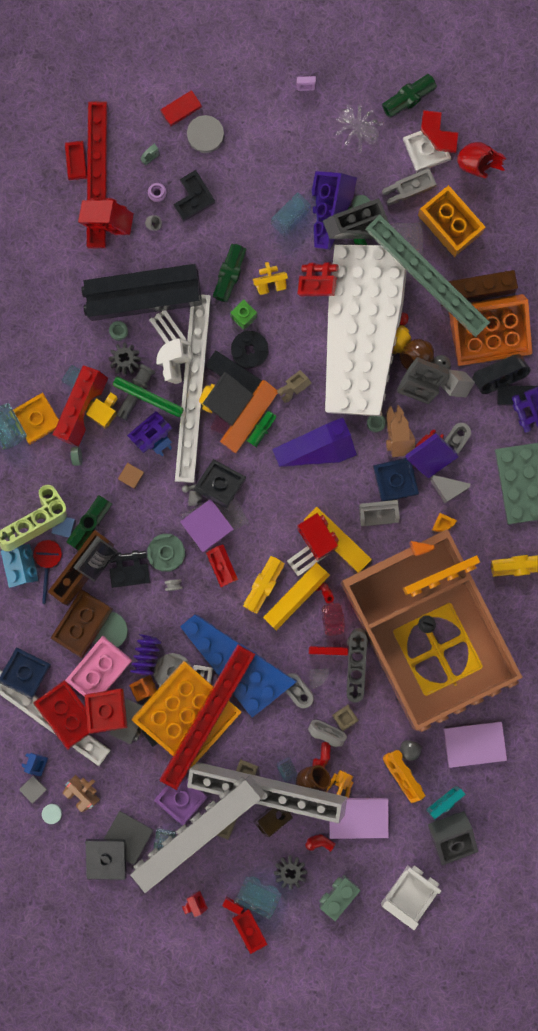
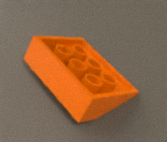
M523 294L470 302L490 322L476 337L449 312L458 366L506 359L515 354L522 356L532 354L529 303Z

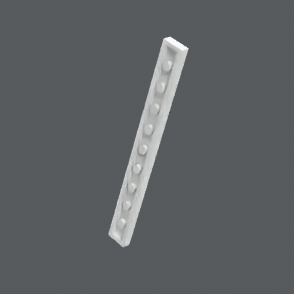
M201 295L202 305L190 307L187 341L191 345L192 361L185 362L181 406L184 411L180 418L175 482L194 483L201 413L199 398L203 390L211 295Z

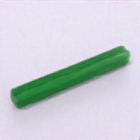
M116 377L113 381L114 387L172 415L181 417L184 411L183 407L120 377Z

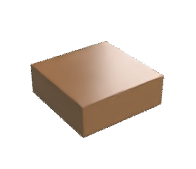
M127 463L118 480L135 489L144 472Z

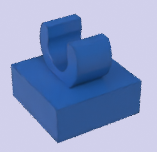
M166 436L164 439L161 438L156 442L152 450L157 455L164 456L162 450L166 447L171 450L172 446L170 444L172 442Z
M27 753L25 755L29 758L27 764L22 763V767L25 768L24 772L42 776L48 758L43 755Z

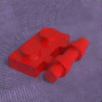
M325 262L324 264L308 263V265H302V272H307L306 276H299L297 292L299 296H335L337 277L334 275L330 276V274L338 272V264ZM316 272H322V276H315Z

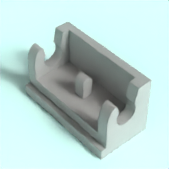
M398 500L359 504L361 527L399 523Z

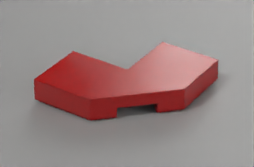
M423 110L421 132L427 136L437 151L456 153L458 132L440 130L442 112Z

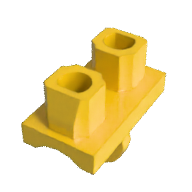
M265 262V268L259 269V274H267V276L253 278V284L256 286L259 295L269 293L267 283L270 282L275 283L276 291L285 290L286 279H288L287 273L271 274L278 271L277 266L270 267L269 262Z

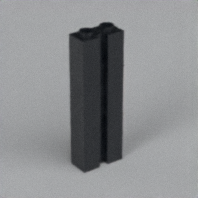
M196 264L83 280L84 286L81 287L82 296L87 300L86 305L83 306L84 314L91 321L202 305L199 271Z

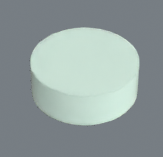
M48 804L42 810V818L48 824L57 823L62 817V810L57 804Z

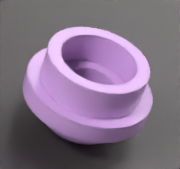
M154 183L148 188V196L152 201L160 202L165 199L167 192L164 185ZM156 190H159L161 193L160 195L156 196L154 195V192Z

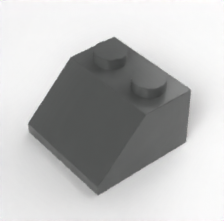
M465 811L428 824L441 865L478 852L473 829Z

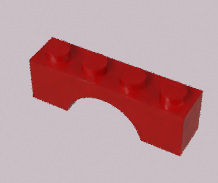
M82 366L53 432V436L71 445H80L86 431L84 426L86 408L94 397L102 394L108 381L107 376L99 370Z

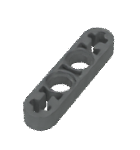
M361 628L352 630L349 640L347 698L351 702H359L364 697L367 633ZM357 634H360L362 638L360 640V647H356L357 640L356 638H353L356 637ZM360 652L363 658L359 661L354 660L352 654ZM358 670L362 673V676L359 679H355L351 676L352 671ZM354 684H358L357 696H353L352 693L354 691Z

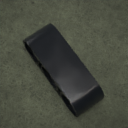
M515 354L476 371L472 379L482 394H489L524 379L529 375L531 369L522 355Z

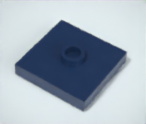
M407 458L373 465L381 502L419 495L413 466Z
M16 647L0 675V684L33 699L51 664Z

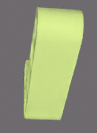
M44 485L40 488L39 499L42 505L41 508L0 530V548L2 550L12 551L66 519L65 503L53 486ZM47 494L52 495L49 499L44 498ZM57 509L62 510L59 514L53 513ZM38 519H45L43 523H37L36 521ZM22 528L29 529L25 533L19 532Z

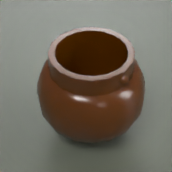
M414 339L408 342L404 347V351L400 353V361L404 368L408 370L417 357L432 363L434 360V348L431 343L422 339Z
M319 765L303 768L296 777V785L324 792L327 791L331 784V777L328 771Z

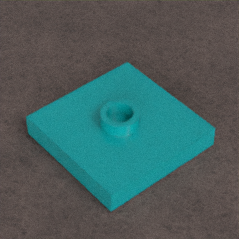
M454 786L428 807L426 811L432 818L436 819L442 813L452 809L455 803L466 794L461 788Z

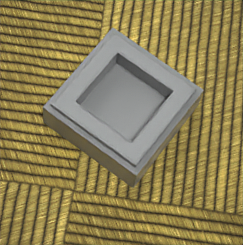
M32 776L19 790L33 804L47 788L35 776Z

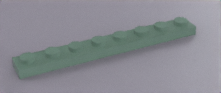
M380 214L365 229L474 337L490 323Z

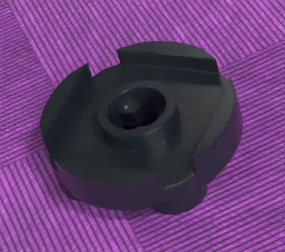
M245 330L234 338L231 344V355L235 363L242 368H256L261 366L268 357V343L260 333ZM252 345L255 352H250L249 355L246 354L245 347Z

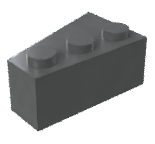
M378 198L332 215L323 220L330 239H374L365 229L379 214L388 223L389 221Z

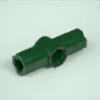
M426 74L413 84L408 83L403 86L396 95L382 103L385 114L392 118L404 109H410L417 105L421 98L437 88L434 78Z
M231 244L226 260L221 265L213 298L228 303L234 284L239 279L240 267L247 251L243 246Z
M98 495L86 514L81 517L79 524L66 543L79 551L93 531L98 529L100 522L113 504ZM92 518L94 520L93 527L86 528L85 521Z

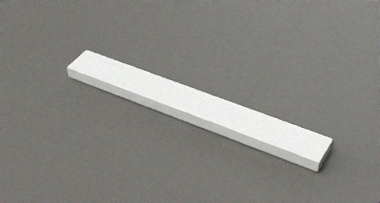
M0 684L1 696L54 733L33 704L39 697L35 695L31 699ZM90 734L73 746L74 749L98 766L101 765L111 751Z

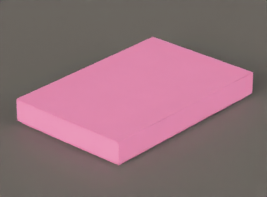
M102 636L65 681L83 696L85 694L107 691L132 662V659L106 637Z

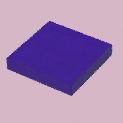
M437 433L405 455L407 460L428 479L459 457L457 452Z

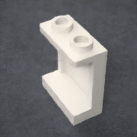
M407 865L381 902V906L415 930L419 924V919L435 896L441 893V890L438 888L440 884L431 877L428 880L423 877L422 874L424 872L414 865L411 868Z

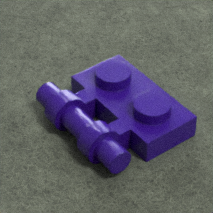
M538 387L524 392L526 400L521 401L519 395L512 397L514 403L512 406L514 411H517L519 416L518 422L523 427L524 432L532 430L530 424L535 422L538 428ZM529 406L532 415L526 416L524 408Z
M155 411L127 436L142 453H145L148 449L151 450L155 447L154 444L161 438L164 439L168 436L167 433L173 428Z

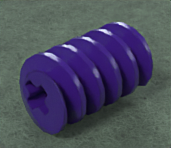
M138 634L143 637V639L137 640L141 647L135 648L140 654L133 656L138 662L131 664L136 670H130V672L146 676L153 675L155 672L150 667H156V664L152 660L158 659V656L153 653L160 651L155 645L161 644L162 641L155 637Z

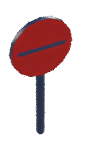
M51 540L41 541L36 545L33 552L35 562L40 567L45 568L42 604L44 605L46 604L48 570L56 566L62 557L60 546Z

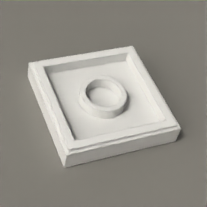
M421 131L403 137L416 173L452 159L449 152L437 151L431 141Z

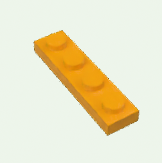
M476 555L403 588L405 595L411 594L412 597L422 593V588L429 586L431 589L440 585V580L447 578L449 581L459 577L458 572L462 570L468 573L477 569L476 564L480 563L479 558Z

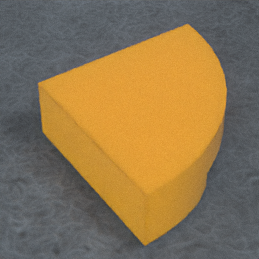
M439 513L432 531L441 532L450 529L457 520Z

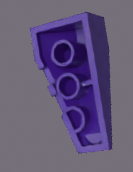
M315 171L312 186V196L316 197V206L313 207V213L317 216V222L314 224L315 248L331 249L335 239L329 238L323 220L348 210L354 197L357 177L343 173Z
M343 417L272 449L279 467L340 463L357 455L351 434Z

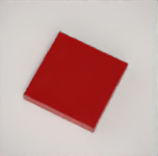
M123 689L84 695L88 734L127 728Z

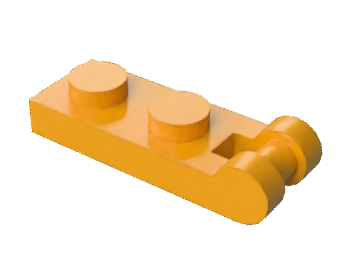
M395 750L383 756L385 765L410 803L422 800L426 795L421 785L413 777L411 770L403 762L402 753L399 750Z

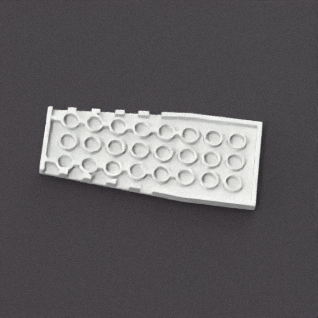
M335 245L333 264H338L339 270L331 274V276L337 277L335 296H329L325 411L330 414L382 416V405L386 397L385 389L389 381L388 373L393 360L392 352L397 339L396 331L397 327H399L403 308L407 270L381 245Z

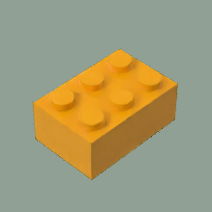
M449 185L422 206L418 213V217L453 257L457 256L481 236L486 228Z

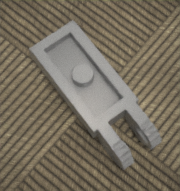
M427 168L396 181L395 184L384 188L382 193L383 195H388L395 190L398 191L399 195L391 197L386 201L388 205H392L436 187L437 184L430 168Z

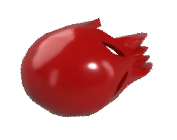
M473 142L466 145L459 152L457 163L464 172L486 179L488 174L485 171L490 167L502 171L505 170L502 165H504L503 162L506 160V157L483 142Z

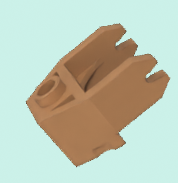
M397 405L396 412H393L392 406H389L386 412L389 440H386L387 451H390L392 457L405 456L415 448V437L409 428V422L404 416L402 408Z

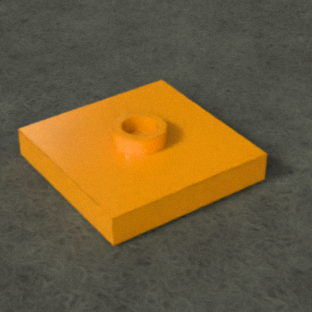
M43 392L10 411L29 445L53 432L59 421Z

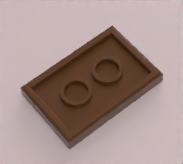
M81 589L54 631L51 639L83 659L113 608Z

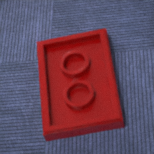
M65 680L33 702L67 750L89 735L86 707Z

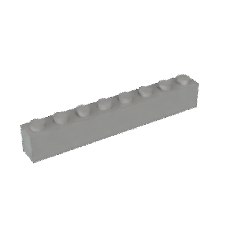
M197 762L189 770L187 787L220 795L226 789L230 791L234 789V783L242 776L246 779L251 774ZM251 775L266 793L255 804L335 823H340L345 816L347 797Z
M251 775L246 779L242 776L234 783V789L231 791L226 789L219 795L221 799L215 803L213 800L205 807L206 812L202 815L198 812L190 819L192 822L190 825L186 826L184 824L176 831L178 835L174 838L169 836L161 843L163 845L162 848L159 850L157 848L153 849L147 855L149 858L145 862L141 859L133 866L135 870L130 875L144 893L149 891L266 794Z

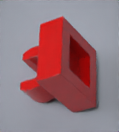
M200 891L187 898L188 903L182 906L185 914L192 912L194 917L201 915L208 909Z

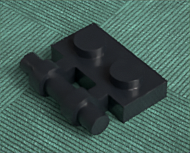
M132 550V553H116L110 563L116 562L117 568L109 569L112 588L150 583L148 564L140 565V559L147 558L146 551ZM122 561H134V566L123 567Z

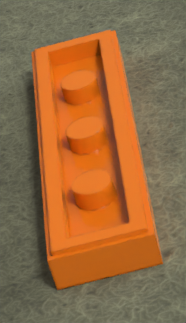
M262 380L253 393L254 396L233 426L229 427L220 443L233 453H237L278 394V390L267 381Z

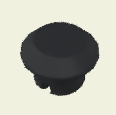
M423 616L420 618L418 626L422 632L431 633L436 628V622L431 616Z

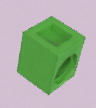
M243 299L230 312L231 319L245 330L257 318V312Z

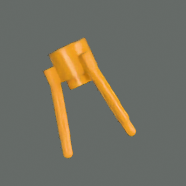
M339 770L338 774L334 773L327 791L336 781L335 786L339 787L336 794L341 795L344 789L346 790L345 797L349 798L351 787L354 783L352 782L354 776Z

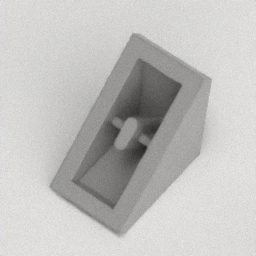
M435 475L430 480L444 503L468 490L471 485L470 483Z

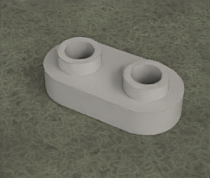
M458 423L452 428L444 441L449 446H452L458 454L469 439L471 429L465 423ZM462 430L464 435L458 436L457 431Z
M295 673L287 674L297 680V682L285 692L298 707L308 708L314 701L312 691L299 675ZM301 695H307L308 700L303 701Z
M312 720L308 728L312 737L324 740L334 747L343 746L347 739L343 731L320 720Z

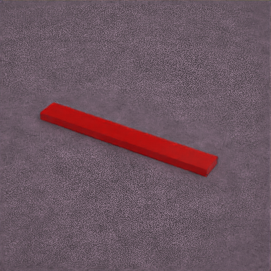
M88 102L87 200L91 198L106 200L107 102ZM87 228V248H106V230Z
M239 644L236 646L160 777V782L175 790L179 788L256 655L255 653Z

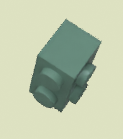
M345 875L342 878L338 877L332 884L333 889L329 893L326 892L319 900L320 909L334 921L339 918L361 891Z

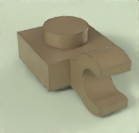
M299 370L285 381L287 385L279 388L277 393L283 396L281 399L287 403L292 399L293 393L297 395L312 383Z

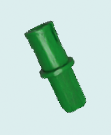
M267 411L260 423L255 425L256 428L249 439H247V442L257 448L264 435L268 434L267 431L277 416Z

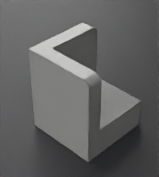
M449 370V376L440 386L449 396L466 398L475 382L464 371Z

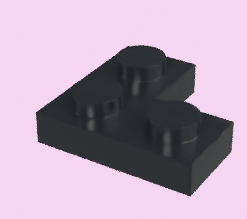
M196 170L180 179L188 196L173 205L183 222L215 204V199Z

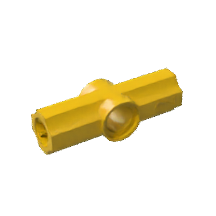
M538 555L513 556L509 559L491 560V573L493 577L507 575L522 576L535 572L538 573Z
M270 556L264 569L254 581L251 587L252 590L247 596L243 607L256 614L259 612L266 597H269L273 590L276 579L284 568V562Z

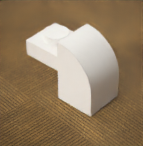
M180 338L164 344L159 350L156 363L163 366L165 381L174 384L182 382L180 364L192 361L190 342Z

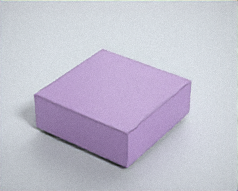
M316 76L297 77L296 87L298 91L315 90Z

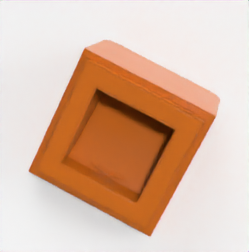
M415 541L409 542L415 557L433 551L435 548L434 545Z
M151 675L129 685L137 702L152 696L157 691Z

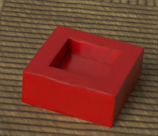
M227 896L222 904L223 907L238 915L241 914L244 905Z

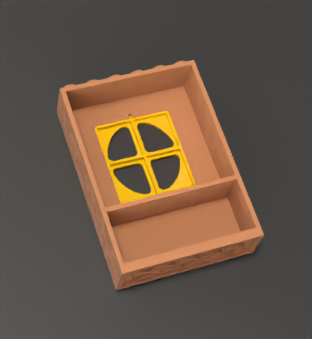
M448 529L420 542L434 545L433 551L415 557L410 547L341 582V586L363 630L367 633V638L412 729L421 732L431 728L430 724L435 721L441 723L449 718L448 715L451 713L459 714L465 711V706L469 704L477 705L483 702V697L487 695L488 697H493L501 693V688L503 687L511 688L519 684L518 680L523 678L470 572L466 573L465 570L458 572L459 577L449 581L447 578L440 580V585L431 589L429 586L422 588L423 592L412 597L411 594L405 595L404 587L464 561ZM423 616L446 619L460 630L459 636L443 644L437 642L433 632L425 633L432 646L431 650L415 658L408 656L407 642L409 634L413 627L418 625L420 618ZM461 642H465L468 648L467 664L463 672L455 676L444 656V651ZM432 656H436L447 676V681L444 683L431 682L423 678L415 670V666Z

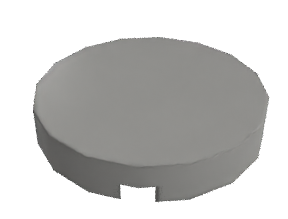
M198 116L188 125V142L193 149L201 153H211L221 146L224 139L223 126L219 120L212 116Z
M171 653L164 655L157 661L154 668V677L159 687L183 661L191 666L187 658L180 654Z

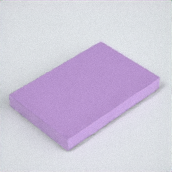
M502 722L443 728L449 768L507 761Z
M347 798L345 816L340 823L329 821L330 839L389 838L388 798Z

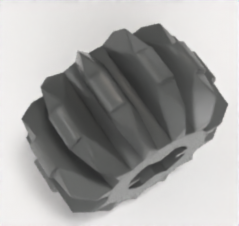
M123 343V348H120L117 344V351H110L114 356L108 357L109 361L113 362L110 367L116 368L115 372L117 374L121 370L124 376H126L127 370L133 374L132 367L138 369L139 365L136 362L141 361V357H138L139 350H134V345H130L127 348V344ZM127 356L129 360L122 363L121 357L125 358Z
M289 855V862H286L285 858L282 857L281 862L283 865L276 863L275 866L280 870L274 871V875H281L276 879V882L283 881L282 888H285L288 883L289 889L292 890L293 883L299 888L300 883L298 880L306 881L301 875L307 874V870H300L305 866V863L298 864L299 857H296L294 862H292V856ZM288 868H290V870H296V872H294L293 877H291L290 875H285V873H287Z

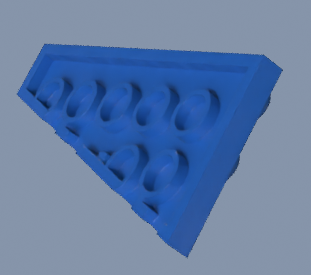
M197 614L180 626L219 676L238 644L253 652ZM256 654L233 694L249 715L254 717L294 685L297 680L291 678L282 670L274 667Z

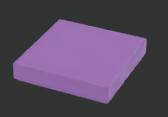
M208 500L180 521L203 553L234 530L212 500Z
M186 775L177 790L167 785L154 800L182 826L187 823L209 797L204 791L188 788V777Z

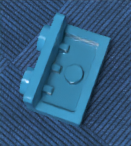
M30 544L21 545L12 551L1 550L9 588L38 581Z

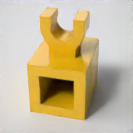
M110 392L104 403L97 398L94 402L91 401L86 408L87 417L107 429L117 415L116 411L112 409V406L118 400L117 396Z

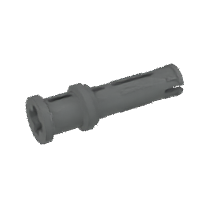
M140 364V370L136 378L132 379V384L147 389V383L151 376L155 374V371ZM128 394L116 416L127 421L138 398Z

